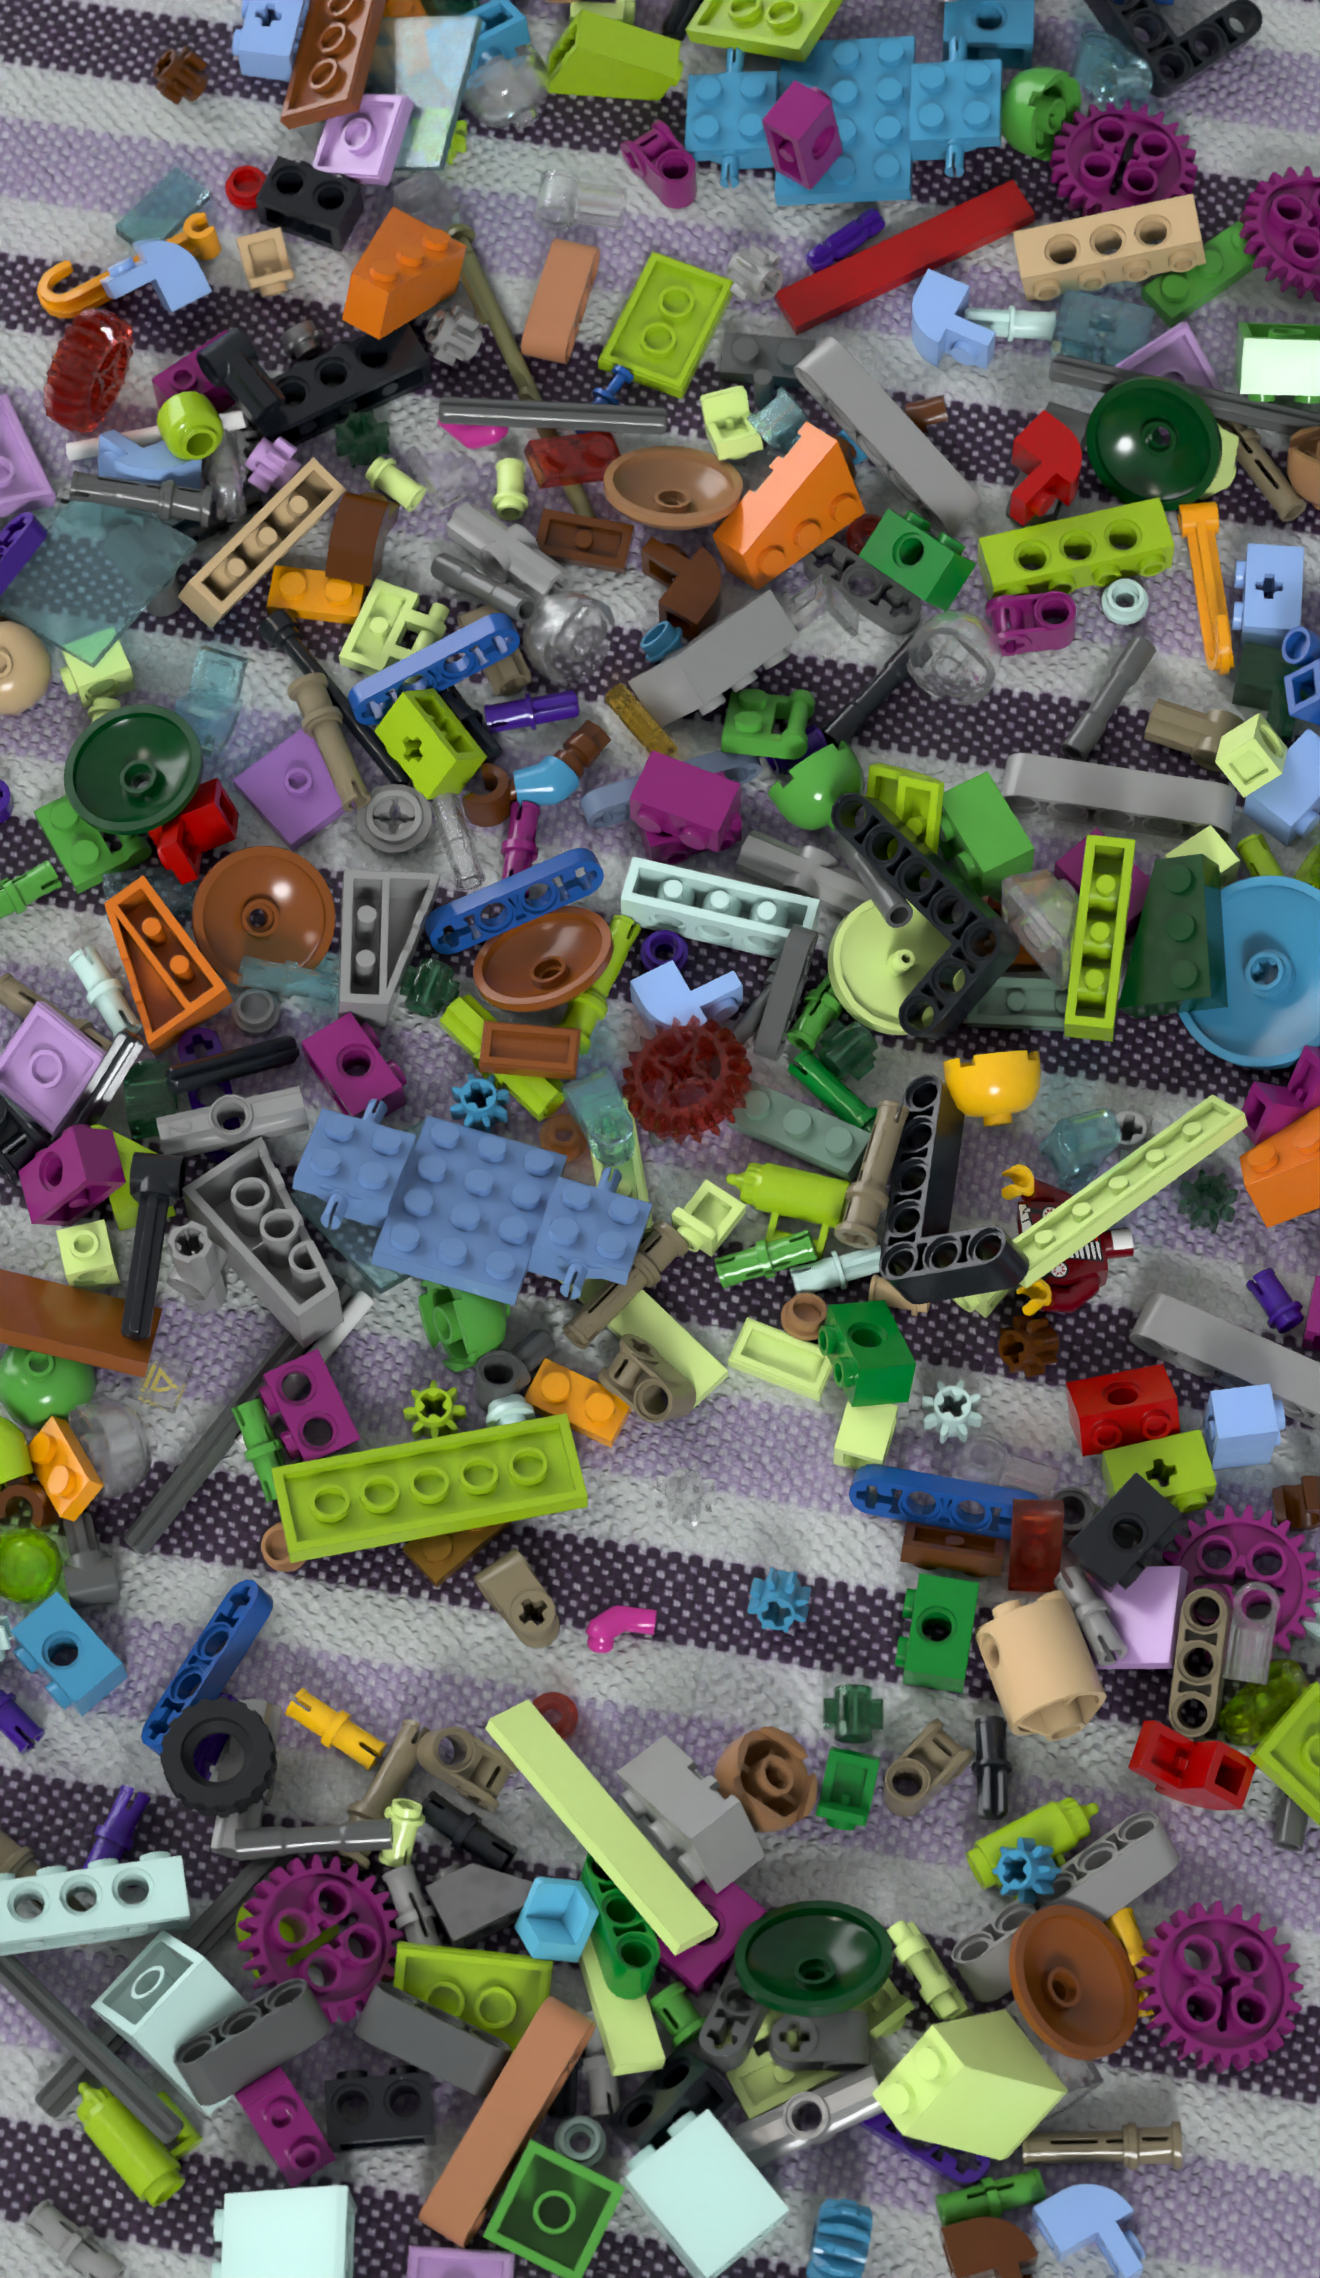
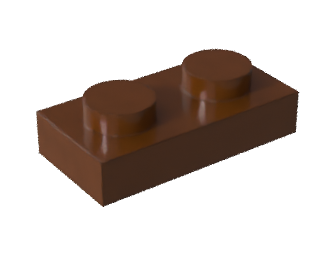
M543 508L536 542L539 545L540 551L556 562L626 574L635 528L634 525Z
M907 1521L900 1562L912 1563L917 1568L924 1570L938 1568L958 1570L976 1578H983L989 1575L1001 1577L1006 1539Z

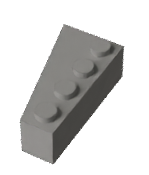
M262 1136L182 1188L189 1222L192 1220L207 1227L210 1240L228 1254L226 1263L303 1348H306L344 1322L338 1289L314 1241L311 1240L304 1226V1221L296 1205L294 1206L286 1190L285 1182L278 1168H275L269 1156L268 1148Z

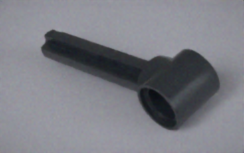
M135 1152L133 1154L129 1186L130 1195L135 1201L139 1202L121 1334L123 1337L134 1341L148 1339L151 1334L168 1207L175 1205L177 1200H181L183 1197L182 1188L185 1187L186 1178L185 1156Z

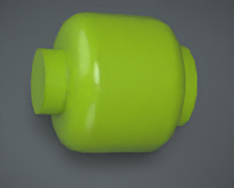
M190 391L173 395L164 402L158 411L156 421L159 433L168 450L176 458L183 460L205 458L213 453L222 442L224 434L222 420L211 401L203 394Z

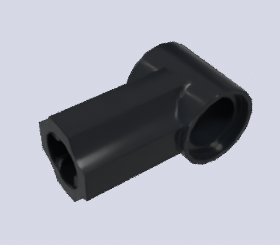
M238 328L231 329L197 352L196 360L205 377L215 387L221 388L223 386L253 425L259 422L262 423L270 418L285 403L286 397L259 365L258 356L252 343Z

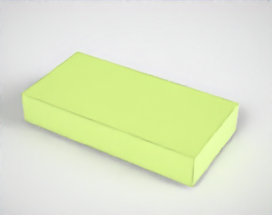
M748 1317L728 1359V1366L818 1402H820L833 1372L828 1356L822 1355L819 1345L796 1339L784 1331Z

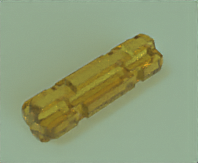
M618 684L607 692L604 697L605 702L616 715H619V719L642 746L646 747L645 749L649 754H651L652 750L669 757H673L676 754L677 746L663 733L660 726L644 707L636 701V698L625 685Z

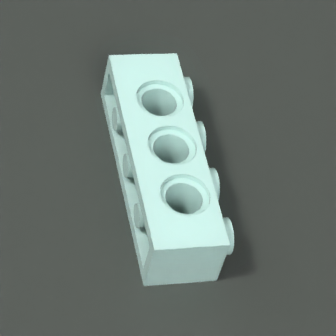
M632 857L620 898L621 915L635 921L634 924H639L642 928L655 931L669 930L681 937L775 959L781 956L788 934L794 924L817 931L819 926V899L638 857Z
M157 1851L140 1856V1861L124 1864H119L117 1859H100L89 1863L88 1869L67 1871L65 1866H50L37 1870L36 1876L16 1879L12 1873H0V1956L159 1934L162 1930L174 1932L190 1929V1914L182 1855L171 1857L169 1852ZM130 1885L141 1886L148 1892L147 1897L138 1904L125 1903L119 1895L124 1888ZM80 1892L89 1893L96 1899L94 1906L83 1912L71 1909L67 1903L74 1894ZM25 1900H36L44 1906L42 1913L33 1919H24L17 1915L15 1911L18 1905Z

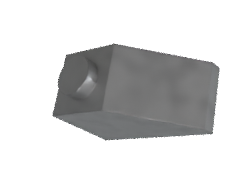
M473 1863L463 1868L459 1864H455L436 1873L432 1877L433 1883L426 1886L428 1899L434 1907L436 1915L452 1946L467 1948L516 1923L533 1882Z

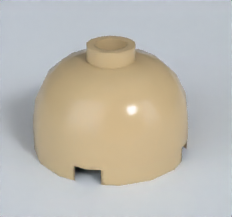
M0 621V715H16L32 707L46 694L52 678V658L43 640L30 628L12 621Z

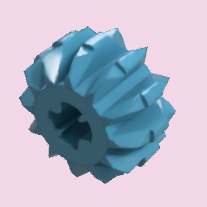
M828 2198L821 2204L815 2220L806 2265L808 2278H861L868 2256L873 2226V2215L870 2207L857 2204L856 2201L843 2198L841 2200Z

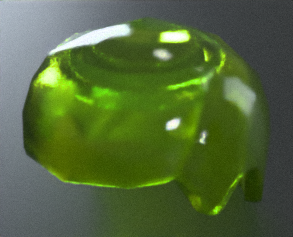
M20 1527L1 1533L0 1596L17 1604H30L47 1598L60 1583L62 1566L64 1565L57 1543L45 1533L33 1528Z

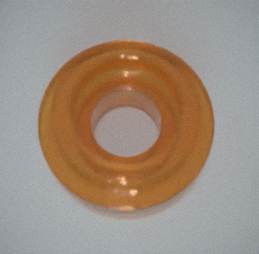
M555 1115L543 1124L539 1135L540 1145L542 1149L566 1155V1162L572 1161L581 1156L586 1150L588 1131L585 1124L573 1115ZM559 1131H569L573 1135L570 1140L565 1142L555 1138Z

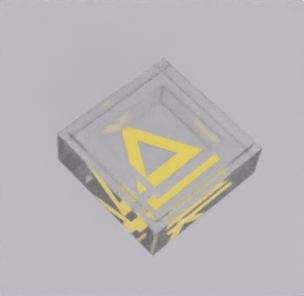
M152 1350L145 1377H133L127 1390L128 1397L174 1414L193 1372L192 1364Z

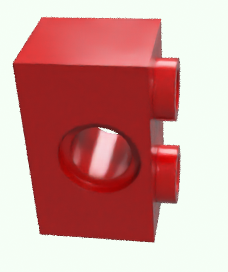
M1164 1364L1066 1382L1070 1424L1083 1457L1180 1434L1177 1396Z

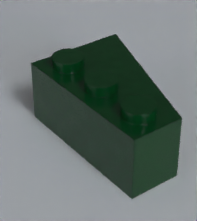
M1204 854L1157 859L1154 863L1117 1008L1134 1018L1228 1007L1219 865Z

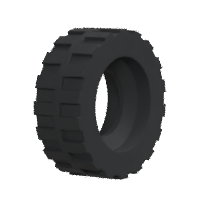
M218 1697V1700H209V1698L199 1700L198 1704L192 1707L189 1705L181 1710L182 1714L177 1719L173 1718L169 1724L170 1729L167 1735L164 1734L161 1742L163 1753H160L163 1773L174 1796L179 1798L189 1810L199 1811L200 1815L206 1817L218 1815L219 1818H226L233 1813L238 1812L241 1814L248 1811L247 1808L254 1803L257 1805L263 1799V1793L266 1789H270L273 1783V1772L277 1770L275 1744L267 1724L263 1722L261 1715L255 1710L251 1711L248 1709L245 1703L238 1700L237 1702L229 1701L225 1697ZM217 1733L233 1736L241 1743L244 1750L242 1768L233 1778L223 1782H213L203 1778L194 1766V1752L198 1744L207 1736Z

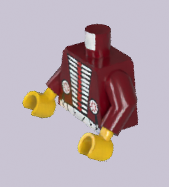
M1017 1164L1002 1172V1176L1008 1177L1014 1182V1184L1001 1189L1002 1197L1006 1200H1013L1021 1196L1024 1200L1018 1202L1016 1216L1018 1236L1074 1196L1035 1179L1031 1170L1023 1164ZM1130 1227L1104 1231L1027 1289L1020 1286L1016 1293L1028 1296V1303L1022 1307L1023 1313L1030 1316L1039 1309L1051 1312L1073 1313L1098 1294L1100 1287L1106 1284L1108 1274L1107 1259L1133 1257L1134 1255Z

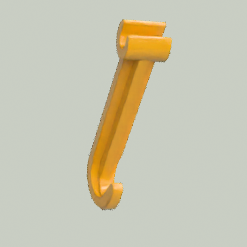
M195 213L189 216L184 222V231L166 240L183 247L193 257L201 261L215 258L222 250L215 227L209 225L206 213ZM138 255L132 258L134 263L140 261ZM68 260L62 261L45 272L38 283L37 294L42 308L48 314L58 318H74L112 300V298L107 296L100 280L110 276L108 271L66 293H54L52 289L55 284L73 272L72 264Z
M1214 501L1179 505L1180 514H1177L1178 530L1180 537L1187 540L1206 664L1210 670H1216L1218 675H1228L1230 669H1234L1235 665L1215 536L1219 533L1217 503Z

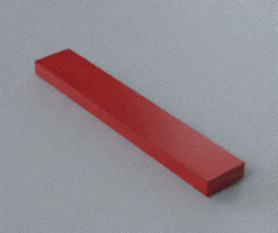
M1011 180L779 290L775 294V302L795 334L798 335L926 274L928 269L935 270L1034 223L1035 212L1014 180Z

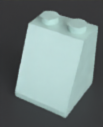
M162 1930L91 2005V2008L181 2095L207 2115H210L217 2107L222 2106L232 2097L231 2095L213 2105H200L175 2066L173 2056L186 2041L242 2008L248 2002L204 1956Z
M709 2109L698 2117L691 2110L667 2130L672 2139L656 2151L650 2144L626 2164L631 2172L625 2177L624 2185L693 2278H717L784 2222L790 2209Z
M348 2185L225 2194L224 2209H215L214 2241L222 2242V2261L213 2262L211 2278H353L356 2205Z

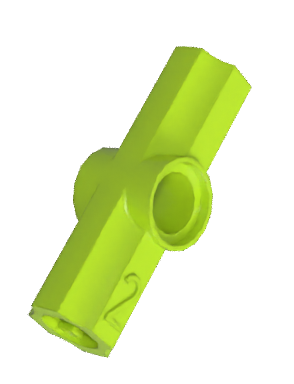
M467 994L463 997L459 996L447 1007L445 1013L439 1019V1024L472 1057V1062L479 1071L484 1021H498L476 999ZM479 1072L486 1080L490 1075H494L495 1088L501 1090L504 1087L518 1103L527 1109L539 1122L553 1116L569 1096V1088L559 1079Z

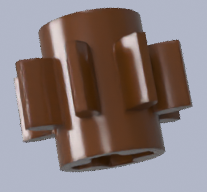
M184 46L180 54L174 49H169L159 58L155 65L153 76L159 80L155 89L160 91L162 96L175 105L180 103L182 97L189 102H193L201 96L208 85L209 75L203 71L208 64L200 55L187 46Z
M1032 1315L1013 1317V1326L1000 1329L1002 1336L998 1344V1353L1001 1359L1009 1366L1010 1373L1024 1371L1026 1377L1045 1374L1044 1365L1057 1363L1058 1361L1056 1354L1059 1349V1337L1055 1330L1048 1325L1047 1318L1033 1320Z

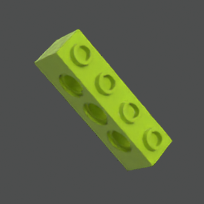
M1160 497L980 537L978 541L977 562L989 600L1003 595L1021 596L1051 591H1060L1068 595L1075 589L1092 585L1107 587L1119 579L1136 575L1143 577L1155 576L1165 569L1172 567L1175 544ZM1117 543H1123L1130 546L1131 548L1127 550H1119L1113 547L1112 545ZM1078 553L1086 558L1083 560H1073L1067 555ZM1031 563L1041 568L1038 570H1027L1022 566Z
M1087 834L1064 1021L1065 1037L1113 1042L1135 859V839Z

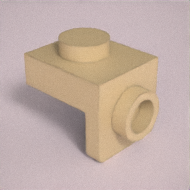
M278 227L236 238L249 292L260 291L262 298L287 292L286 284L294 282L295 275L290 266L281 228Z

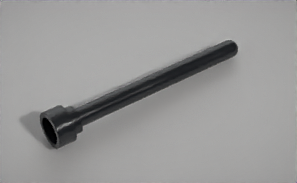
M283 608L266 617L260 624L258 633L270 648H277L280 652L285 651L304 675L316 672L326 675L328 680L327 692L333 706L341 710L343 724L392 784L407 785L409 783L408 774L398 761L388 754L386 746L369 725L360 724L355 719L347 697L300 641L299 623L291 613Z

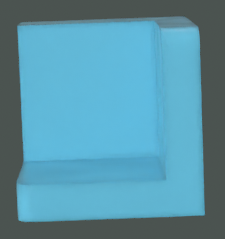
M537 1877L533 1882L514 1928L532 1958L578 1963L598 1917L599 1910L582 1881Z

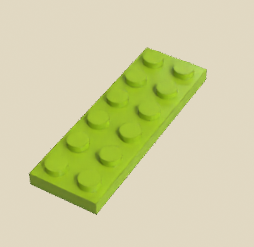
M567 1413L271 1468L290 1563L588 1507V1496Z

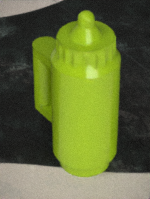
M751 1162L748 1164L746 1171L739 1174L729 1173L726 1176L727 1183L735 1185L741 1192L740 1201L742 1203L753 1205L759 1211L772 1213L766 1235L767 1242L779 1240L793 1234L777 1230L780 1216L822 1225L819 1239L813 1238L818 1260L823 1259L830 1227L835 1228L837 1224L843 1221L848 1204L845 1193L851 1185L850 1181L769 1162L765 1164Z
M1067 1797L1059 1802L1051 1801L974 1842V1848L965 1853L967 1863L975 1879L984 1890L993 1885L996 1888L1004 1886L992 1869L998 1866V1862L1003 1856L1000 1848L1003 1846L1017 1849V1842L1020 1837L1033 1838L1036 1847L1039 1845L1052 1846L1054 1850L1050 1857L1054 1860L1055 1865L1060 1868L1067 1863L1063 1854L1076 1848L1079 1841L1091 1834L1088 1823L1091 1817L1099 1812V1806L1093 1802L1088 1805H1078L1073 1797ZM1018 1894L1012 1896L1014 1901L1018 1899Z
M81 2082L78 2085V2091L82 2095V2103L77 2108L76 2113L84 2124L86 2134L140 2201L147 2200L152 2207H157L167 2201L185 2183L184 2177L179 2172L181 2165L178 2163V2160L195 2149L204 2138L165 2090L156 2095L184 2124L183 2130L176 2136L180 2144L171 2151L106 2086L96 2089L92 2088L87 2082Z

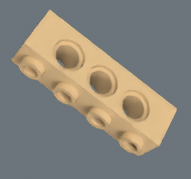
M1193 194L1013 232L1019 271L1027 302L1033 300L1048 301L1057 298L1061 294L1080 290L1095 291L1108 284L1122 281L1138 282L1147 279L1150 275L1169 271L1185 272L1195 266L1207 264ZM1156 239L1163 240L1161 243L1156 245L1148 244L1150 241ZM1109 249H1118L1113 254H1102ZM1063 259H1073L1069 263L1058 264V262Z
M313 457L186 584L177 597L212 629L338 502L346 492V489Z

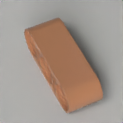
M554 238L523 331L522 355L562 364L569 362L596 279L600 261L599 247Z

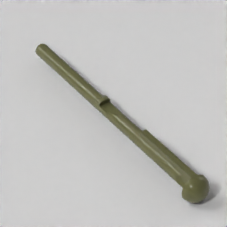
M465 223L450 225L445 232L451 238L466 245L460 279L482 326L488 324L508 369L519 389L517 393L519 400L543 401L471 245L476 238L475 231ZM536 429L574 513L597 518L557 430Z

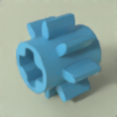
M472 1073L468 1074V1082L462 1088L453 1087L451 1089L453 1099L458 1103L450 1107L452 1120L463 1118L465 1127L491 1134V1128L497 1121L501 1123H507L508 1121L507 1111L501 1107L510 1102L508 1090L496 1091L494 1075H490L485 1080L481 1078L475 1079ZM482 1101L484 1108H478L475 1102Z
M772 1567L765 1581L759 1578L753 1579L750 1589L752 1597L750 1598L747 1611L749 1614L758 1615L762 1623V1629L770 1628L773 1630H783L784 1633H788L794 1619L805 1623L809 1610L807 1604L809 1603L811 1587H801V1583L797 1578L798 1572L777 1571Z
M1023 1837L1018 1839L1017 1849L1002 1846L1000 1852L1003 1856L1000 1858L998 1866L992 1869L993 1873L998 1875L999 1880L1004 1885L1000 1893L1005 1896H1015L1018 1894L1019 1902L1026 1904H1035L1037 1893L1053 1895L1052 1884L1055 1881L1056 1874L1062 1872L1061 1868L1057 1867L1054 1860L1050 1857L1054 1848L1044 1845L1036 1847L1033 1838Z

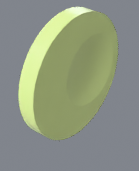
M872 899L850 912L834 932L828 951L829 979L841 1005L859 1023L884 1034L908 1035L900 1026L898 1018L899 1008L905 998L952 943L909 901L908 903L913 909L911 920L903 927L893 928L886 923L872 902ZM962 969L954 976L953 985L956 992L963 987L965 982V975ZM931 1006L927 1007L923 1013L922 1021L925 1028L930 1026L933 1021L934 1013Z

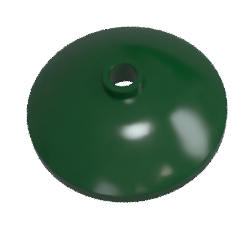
M1139 376L1120 382L1098 401L1088 421L1086 445L1091 465L1103 485L1113 495L1127 504L1160 497L1164 512L1179 509V505L1191 504L1209 488L1219 471L1222 458V440L1216 419L1206 403L1196 393L1174 380L1159 376ZM1158 428H1165L1170 434V439L1163 438L1159 434Z
M150 704L129 705L112 710L92 722L72 745L64 768L66 795L80 818L99 831L114 835H136L154 830L175 818L195 795L200 785L204 768L202 747L197 735L188 722L172 710ZM149 781L147 785L138 789L141 783Z
M822 1900L791 1903L765 1913L747 1927L741 1935L735 1950L736 1974L743 1989L760 2004L780 2013L797 2017L830 2016L860 2005L871 1998L884 1985L891 1972L893 1961L889 1935L874 1917L851 1905Z

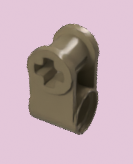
M633 1334L623 1335L619 1341L621 1349L609 1367H603L598 1373L599 1382L609 1392L622 1399L647 1422L659 1423L688 1415L696 1403V1392L691 1381L660 1356L659 1352L646 1340ZM662 1389L665 1390L668 1396L667 1408L661 1399Z
M513 1548L473 1576L476 1585L488 1603L503 1617L525 1646L533 1649L545 1648L557 1639L560 1632V1620L556 1614L554 1602L540 1584L532 1568L516 1548ZM535 1614L539 1619L544 1618V1622L536 1625L532 1620L527 1621V1617Z
M938 1718L930 1722L917 1735L909 1748L886 1771L882 1798L887 1809L896 1816L910 1817L922 1811L944 1787L950 1785L961 1775L976 1755L970 1747L963 1749L943 1730L944 1723ZM901 1779H909L917 1784L920 1791L913 1796H903L896 1792L893 1784Z
M445 1727L431 1730L423 1735L417 1746L418 1761L427 1772L454 1788L466 1800L491 1812H495L498 1808L499 1802L497 1797L510 1774L516 1775L519 1771L506 1753L487 1745L460 1727ZM443 1738H447L454 1747V1757L449 1764L443 1762L438 1754V1746Z

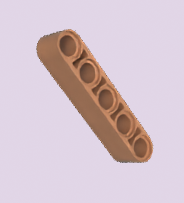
M552 1995L544 2001L424 2203L418 2217L420 2222L462 2248H465L470 2243L522 2157L530 2139L533 2138L595 2030L596 2022Z

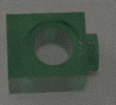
M155 1059L138 1061L132 1066L123 1081L127 1122L133 1140L159 1136L156 1118L179 1113L177 1094L170 1093L164 1082V1073L171 1066L170 1061L161 1062Z

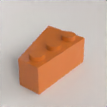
M392 207L351 273L342 320L378 340L456 293L466 245L451 238L447 232L432 228L405 212Z
M807 421L797 432L801 438L784 458L777 456L770 464L769 468L772 470V473L755 493L749 490L737 504L735 510L727 516L712 534L727 571L756 590L762 588L865 513L838 440Z
M142 875L107 900L104 905L144 1028L148 1046L156 1058L178 1042L185 1032L199 1027L231 1004L233 999L228 988L144 875Z
M1320 1105L1239 1156L1245 1188L1267 1228L1320 1208Z

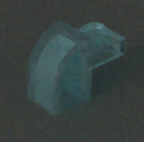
M205 645L198 649L189 692L177 699L174 712L184 718L194 730L200 741L203 756L212 758L225 748L238 721L243 700L239 699L248 658Z

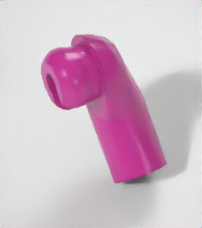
M438 419V425L468 449H477L496 444L507 435L509 427L442 424Z
M621 1605L609 1608L589 1622L586 1628V1634L589 1635L587 1639L588 1648L595 1653H609L613 1649L614 1638L623 1632L654 1635L657 1610Z

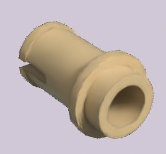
M879 1274L872 1276L868 1302L885 1300L888 1307L911 1310L912 1316H918L919 1312L928 1313L930 1303L911 1304L883 1276H879Z

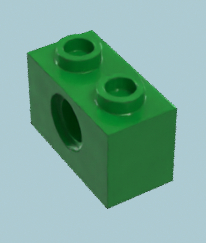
M888 508L859 554V557L925 602L947 612L976 566V563L962 555L966 546L944 532L940 534L939 538L929 533L928 531L932 524L911 510H908L906 515L902 516ZM924 549L921 560L916 563L917 555Z
M885 1300L829 1305L825 1326L819 1328L818 1344L822 1355L828 1356L833 1367L835 1383L839 1388H843L851 1407L908 1402L916 1362Z
M919 1573L917 1589L907 1588L902 1618L912 1619L909 1638L899 1636L895 1666L904 1668L903 1684L963 1694L979 1582ZM940 1624L949 1631L950 1635L945 1640L936 1642L926 1638L922 1631L928 1625Z

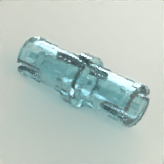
M244 955L240 963L238 973L243 974V976L238 977L239 986H249L278 992L279 997L284 999H291L294 995L325 1001L329 1004H333L337 996L338 986L334 985V983L339 982L338 973H327L298 967L296 961L286 960L282 964L251 958L248 955Z

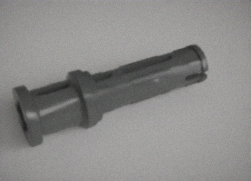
M79 471L73 472L70 501L157 513V517L162 518L163 521H170L173 517L199 521L202 527H209L214 486L207 485L205 489L178 486L175 480L169 479L162 481V484L159 485L91 475Z

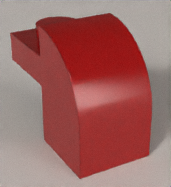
M1044 409L1013 441L1012 464L1028 475V477L1011 493L1009 516L1023 527L1035 514L1038 517L1044 515L1056 498L1069 506L1079 488L1082 451L1079 441L1066 425Z
M217 777L200 784L192 800L175 818L154 830L148 831L157 847L158 856L164 868L168 871L173 870L180 884L183 885L199 879L203 852L236 840L239 813Z
M1151 1720L1143 1722L1128 1769L1156 1784L1155 1791L1174 1800L1211 1810H1242L1257 1765L1248 1756L1221 1741L1194 1742L1164 1724Z

